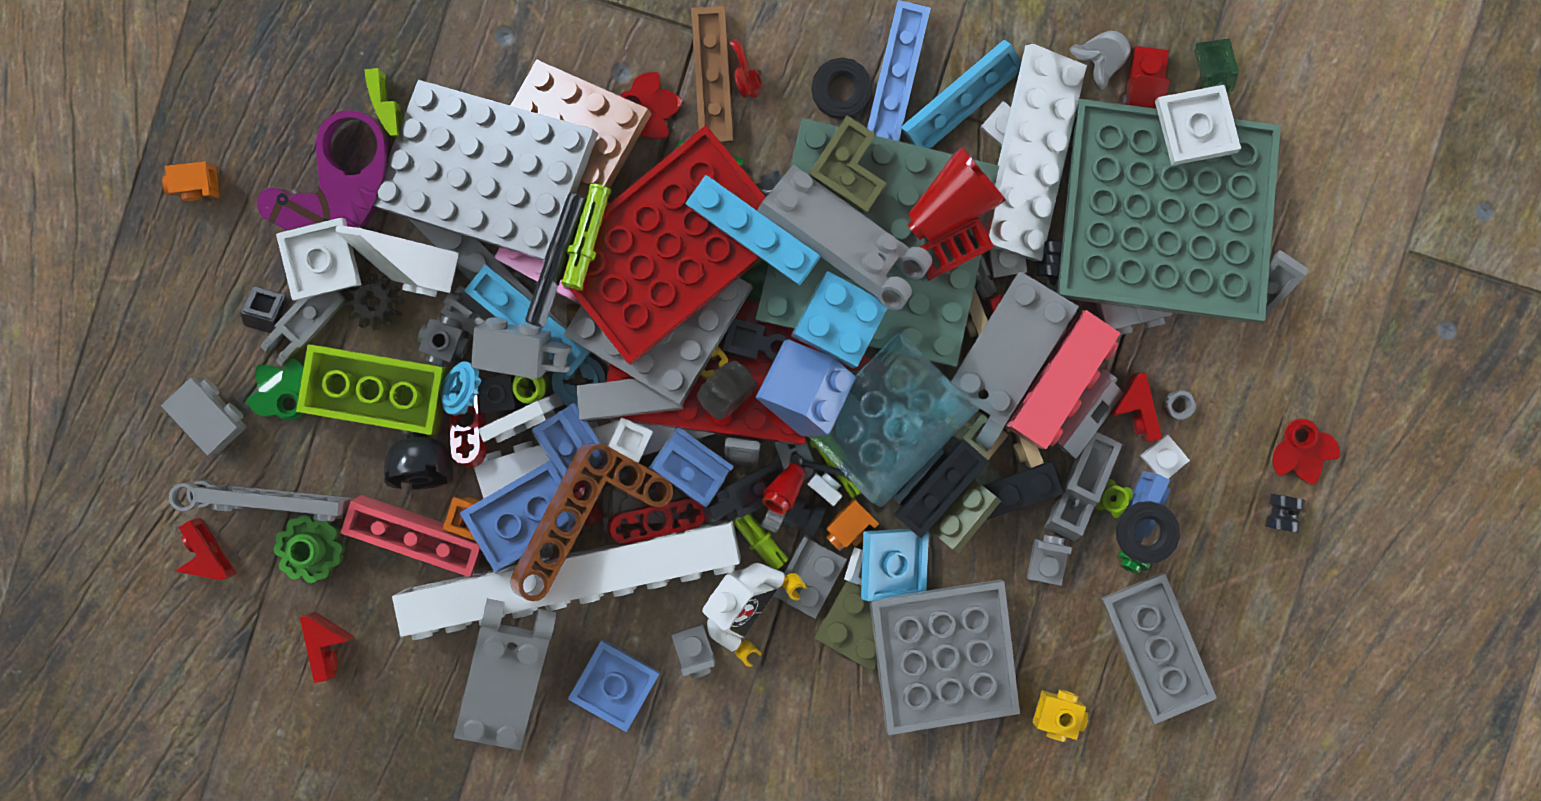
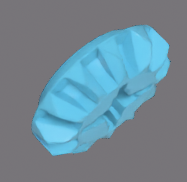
M588 356L580 366L582 376L589 380L593 379V383L588 384L606 382L602 366ZM553 372L552 387L554 393H558L563 404L570 406L575 403L578 408L577 387L565 384V380L576 378V372L572 377H569L564 372Z
M465 361L458 363L448 373L443 382L441 401L443 409L449 414L455 416L465 414L468 407L474 405V398L479 394L477 391L481 383V379L478 377L479 369L471 368L472 363Z

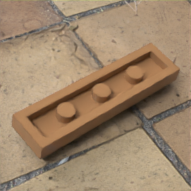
M725 6L691 8L699 130L707 125L722 144L734 143Z

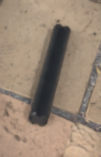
M572 192L567 195L525 318L528 324L536 327H544L569 257L567 251L569 245H573L585 206L586 198L583 195Z

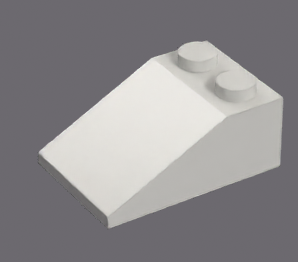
M337 225L336 233L389 279L404 283L402 290L436 297L437 291L450 293L459 253L362 228Z

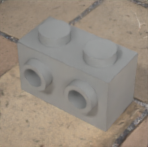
M190 378L161 407L207 456L217 455L241 434L247 426L241 421L243 418L242 413L231 403L226 404L218 396L220 390L213 382L207 378L204 380L202 378Z

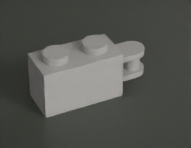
M488 318L485 322L474 328L471 368L538 379L547 371L569 372L570 364L567 363V357L571 353L572 346L551 342V331L540 330V327L528 323H521L519 326L507 324V320L503 318ZM550 352L554 353L553 360H549Z

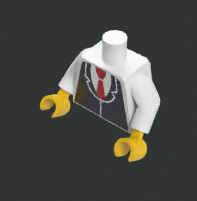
M754 563L747 568L729 572L710 596L702 610L709 618L707 620V627L711 638L729 651H735L736 656L746 666L752 667L753 664L747 659L748 655L756 652L761 656V652L750 641L744 640L741 642V638L746 636L780 586L785 589L792 600L801 599V596L795 589L797 587L807 589V586L798 574L791 573L785 577L783 572L760 563Z

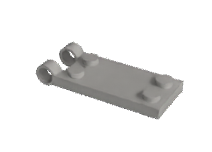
M794 164L763 200L757 210L876 296L885 307L891 310L903 308L912 293L910 285L900 277L888 278L886 276L891 267L896 265L906 277L918 280L924 277L932 265V258L925 249L907 247ZM911 260L918 262L921 267L913 264ZM890 290L898 293L900 297L894 295Z
M1019 271L931 414L946 423L961 397L990 414L989 419L975 440L990 450L1079 306ZM980 390H987L989 396L986 399H981L979 397Z
M209 480L177 484L169 493V502L178 511H187L196 507L202 508L211 506V510L232 511V509L251 507L314 514L313 519L319 521L342 519L343 515L347 513L350 501L355 499L351 497L219 485ZM201 484H203V485H205L207 488L198 487V486L201 485ZM183 487L188 488L187 499L190 503L189 506L182 505L178 499L179 491Z
M487 598L454 738L521 750L548 644L553 633L556 612L538 609L533 631L502 625L500 623L505 602Z

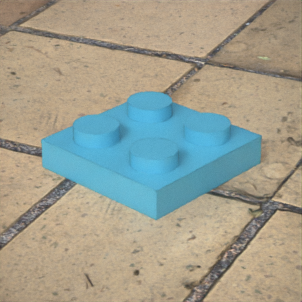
M910 529L863 532L861 599L875 601L901 594L926 591L929 530L922 538L918 537Z

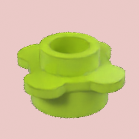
M1108 479L1101 499L1095 505V508L1098 510L1105 509L1111 512L1114 518H1119L1127 508L1129 500L1133 498V491L1129 487L1122 488L1116 485L1114 480ZM1113 495L1117 498L1115 502H1112L1110 499Z

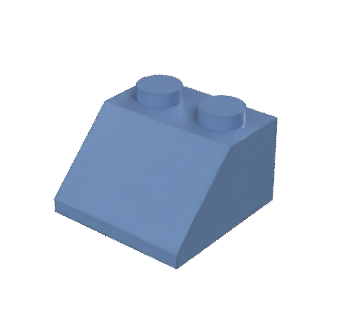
M784 340L756 399L800 436L829 435L856 377L834 357L794 341Z

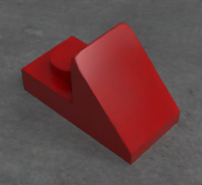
M1140 46L1133 48L1126 105L1157 109L1155 101L1158 97L1166 96L1170 84V79L1166 78L1169 50Z
M1146 372L1132 374L1122 390L1124 395L1109 415L1135 411L1136 416L1132 417V425L1136 436H1141L1142 441L1147 442L1162 439Z
M201 518L189 520L178 527L183 534L181 536L183 544L190 552H195L197 556L176 569V572L221 581L237 574Z
M310 612L299 618L314 683H319L336 675L335 670L338 669L336 653L334 650H330L329 645L346 642L354 638V636L317 612Z

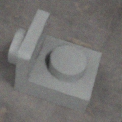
M1044 535V540L1034 539L1027 579L1062 586L1067 555L1071 554L1072 547L1064 544L1065 538Z
M704 623L672 633L671 636L680 660L682 675L691 674L692 679L711 673L710 668L715 666L716 659Z

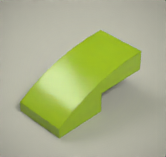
M379 68L364 69L369 96L375 112L387 132L396 139V137H400L399 128L403 121L402 106L395 101H388L385 73Z

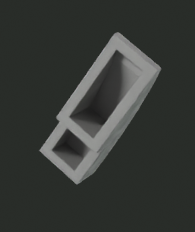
M1098 432L1094 434L1078 458L1075 459L1062 485L1065 493L1057 496L1044 526L1045 528L1074 542L1083 536L1094 506L1101 499L1122 447L1121 443Z

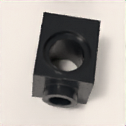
M516 375L480 378L481 383L478 386L481 413L521 408L520 401L515 397L512 387Z

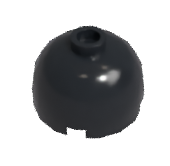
M417 432L407 434L406 439L396 442L389 449L384 461V483L392 488L402 489L401 483L412 484V490L428 489L447 484V478L453 480L451 455L441 442L428 438L427 434Z

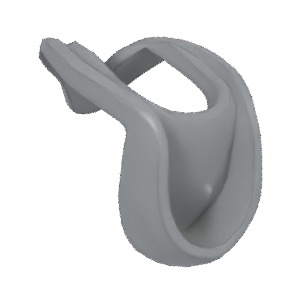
M1111 30L1095 36L1083 45L1074 44L1069 50L1077 59L1091 60L1095 64L1093 71L1094 81L1104 90L1108 86L1109 78L1126 63L1130 55L1131 45L1123 34Z

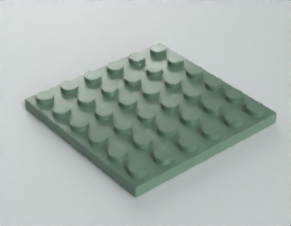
M1079 99L1075 115L1057 293L1071 300L1255 324L1265 322L1281 125L1234 119L1241 145V150L1238 153L1171 166L1157 109Z
M802 118L790 168L794 164L803 172L809 174L839 127ZM875 136L857 164L885 181L886 184L867 213L859 210L846 200L844 201L907 247H920L929 242L926 237L919 240L907 226L912 221L908 214L953 154ZM974 160L995 185L999 165ZM988 212L978 216L981 219L984 227L986 224ZM967 230L966 232L974 248H979L980 246L972 230ZM959 236L953 237L961 255L967 254ZM946 243L940 244L948 261H953L954 259ZM933 248L928 250L927 252L930 254L935 268L942 267ZM982 254L928 281L926 275L918 280L910 279L902 273L900 268L893 265L886 276L888 278L900 277L910 285L912 293L903 308L899 310H886L868 347L956 367ZM822 257L800 286L768 264L755 320L795 329L822 275L826 271L868 293L870 292ZM911 260L913 264L921 267L918 262ZM890 290L894 295L900 297L898 293Z

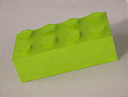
M308 344L296 412L428 435L439 434L443 415L441 391L450 368Z

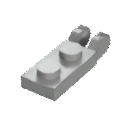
M334 291L298 300L275 324L276 328L262 342L260 347L267 353L274 349L285 335L291 343L279 354L276 362L281 367L286 365L300 349H303L348 299L339 291Z

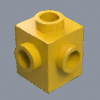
M1042 690L1033 718V724L1037 729L1047 731L1046 736L1051 739L1066 742L1068 737L1077 740L1079 731L1084 732L1087 726L1088 712H1085L1086 706L1081 701H1078L1079 696L1074 693L1059 690L1057 695Z

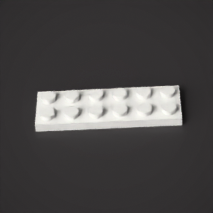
M1036 44L1025 45L998 162L999 170L995 186L1006 200L1000 206L988 211L985 229L994 248L1032 261H1042L1044 242L1047 241L1087 65Z

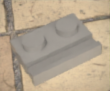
M803 536L784 575L786 577L791 573L798 574L807 586V589L803 587L795 589L801 596L800 600H792L782 586L778 588L773 596L816 619L847 558Z

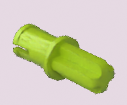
M751 513L740 519H733V524L751 544L749 549L755 550L768 567L777 570L788 561L789 558L770 537L771 532H765Z

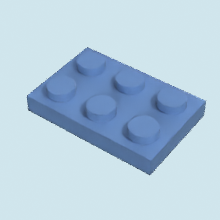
M551 461L546 462L460 512L463 521L494 573L521 559L562 479ZM562 512L557 517L556 523L559 530L566 528L569 523V516L566 512Z

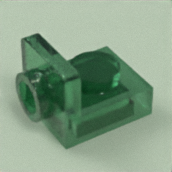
M1230 38L1196 43L1194 53L1201 75L1199 89L1225 85L1226 93L1233 91L1239 70Z

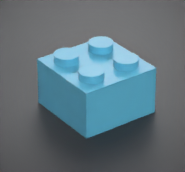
M826 271L822 275L791 336L824 354L834 357L839 362L855 368L862 359L888 308L876 296Z

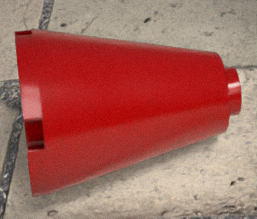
M961 147L952 155L909 212L908 216L912 221L907 226L919 240L926 237L929 241H932L1000 206L1006 199L971 156Z

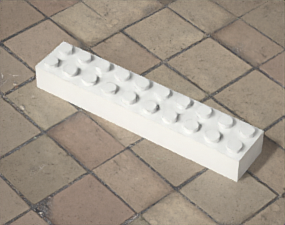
M726 519L715 523L703 524L694 529L630 544L615 543L569 553L549 592L539 601L526 600L513 592L510 580L517 565L505 567L497 573L490 570L473 574L471 577L462 576L407 588L393 595L392 599L400 636L411 635L412 640H418L433 636L434 632H438L440 628L444 627L446 633L466 629V626L472 624V621L478 620L479 626H481L487 598L505 602L502 618L505 617V614L512 613L513 618H520L532 615L533 611L538 610V607L546 606L548 611L567 607L566 604L571 603V600L579 599L580 604L598 601L601 596H604V593L613 591L614 597L633 593L634 589L637 588L636 586L646 584L647 589L666 586L667 582L670 581L669 579L680 577L681 582H687L701 578L704 571L714 570V575L735 571V565L740 564L741 554L733 520L727 521ZM530 575L524 580L523 589L525 592H530L535 588L537 582L534 575Z

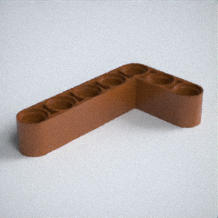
M597 443L582 445L576 452L511 576L510 585L513 592L529 601H539L546 596L604 484L640 504L663 507L672 499L673 487L671 483L663 476L607 445ZM597 450L601 455V462L596 468H593L589 463V457L593 451ZM626 466L630 471V477L626 483L622 484L619 480V472ZM578 481H582L585 485V492L581 498L576 499L573 495V487ZM655 482L658 486V494L651 500L648 496V488ZM562 512H566L569 516V523L566 528L559 530L556 523L557 517ZM550 543L553 548L552 556L548 560L542 561L540 550L543 545ZM534 575L537 582L535 588L530 592H525L523 589L524 580L528 576Z

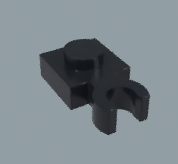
M735 318L728 329L723 352L757 362L760 352L765 354L770 361L774 362L777 354L772 352V345L776 343L783 344L787 338L781 334H773L766 337L764 336L765 326Z

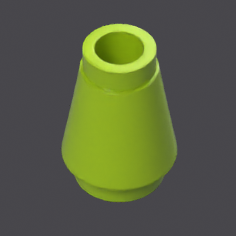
M543 374L538 379L515 376L512 383L513 393L519 401L532 404L543 397L549 388L550 380L546 374Z

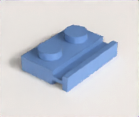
M575 403L531 430L562 479L576 452L582 445L586 443L601 444L587 421L579 420V409ZM597 450L593 451L589 457L590 465L596 468L601 462V455Z
M678 427L674 430L671 438L667 440L649 469L666 478L671 485L702 507H707L724 482V478L734 466Z

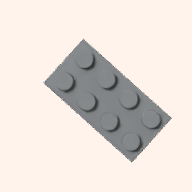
M1162 572L1101 598L1153 724L1217 699L1165 573Z

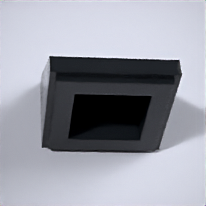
M253 286L240 312L244 326L271 333L276 328L275 324L281 318L286 295Z

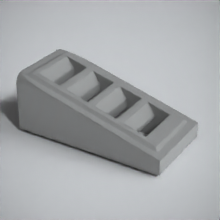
M729 436L725 440L724 459L731 464L756 466L758 464L761 442L757 439Z

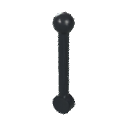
M795 454L790 458V463L797 464L800 467L804 466L843 476L850 482H855L859 478V472L856 469H849L847 471L804 460L799 454Z

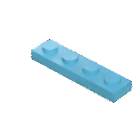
M1003 40L901 126L911 144L930 149L1019 74L1021 60L1013 46L1006 40Z
M705 175L685 203L693 211L799 286L821 258L815 251L707 175Z
M485 264L464 291L495 317L506 319L507 324L519 326L521 323H527L525 318L531 300L489 265ZM548 315L545 326L540 327V330L551 331V342L572 346L571 353L567 357L570 371L564 372L569 377H572L590 355L591 351L564 336L567 329ZM550 352L549 360H553L554 353Z

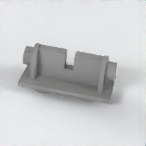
M459 285L454 293L450 292L443 302L445 306L441 313L461 322L460 327L473 335L476 326L482 324L488 318L497 317L464 291L465 288Z

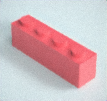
M1087 310L1077 312L1005 424V427L1037 448L1047 449L1049 445L1053 447L1063 433V429L1060 427L1067 416L1071 418L1078 411L1082 403L1079 399L1085 388L1090 389L1099 378L1100 372L1097 369L1104 359L1109 360L1117 350L1119 343L1116 340L1121 333Z
M360 495L350 501L341 529V534L467 577H471L478 570L483 556L476 541L443 530V522L364 495Z

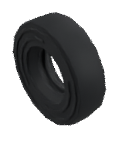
M843 57L831 59L821 65L813 77L811 87L813 101L819 110L829 117L845 119L847 115L854 117L863 111L870 100L872 90L870 76L865 68L855 60ZM846 76L852 80L855 91L851 98L845 101H838L832 98L828 86L833 78Z
M1152 501L1137 502L1127 507L1120 515L1116 525V540L1122 552L1131 560L1143 564L1158 563L1168 558L1177 548L1180 539L1179 523L1174 513L1166 506ZM1144 519L1156 521L1161 530L1159 540L1151 546L1141 545L1135 538V528Z

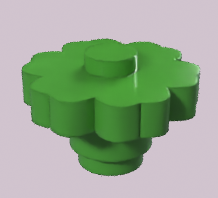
M310 514L290 519L287 523V530L277 533L276 543L273 548L275 555L282 558L279 562V569L292 580L303 577L308 583H314L330 577L332 567L338 566L343 562L345 544L337 540L340 529L332 524L331 521L314 520Z

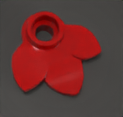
M732 40L729 43L737 53L740 66L734 74L739 92L743 98L749 96L756 98L759 96L758 89L762 88L760 75L756 69H750L741 42Z
M647 72L635 78L631 89L620 95L625 99L648 108L652 113L641 132L642 136L650 139H664L669 136L665 119L673 116L683 103L682 99L675 93L659 89L660 75L658 72Z
M1302 418L1295 419L1287 425L1284 432V440L1274 449L1273 468L1278 476L1293 470L1300 479L1314 485L1322 473L1323 460L1340 458V450L1334 437L1330 434L1319 432L1317 426L1312 421ZM1299 429H1303L1306 436L1303 441L1299 442L1296 439V432Z

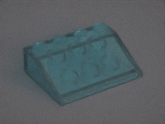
M900 331L855 376L856 379L829 435L809 436L871 503L881 507L979 410Z

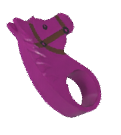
M345 110L331 115L322 123L316 136L318 192L314 194L298 193L293 195L285 189L267 188L260 193L257 199L259 214L265 220L276 224L286 231L337 218H346L347 227L364 229L377 210L373 205L378 197V189L385 179L388 157L391 152V141L387 130L376 118L358 111ZM350 120H362L371 127L376 136L377 151L372 162L362 169L361 173H354L355 175H352L351 172L341 168L334 160L331 152V140L337 128L343 123Z

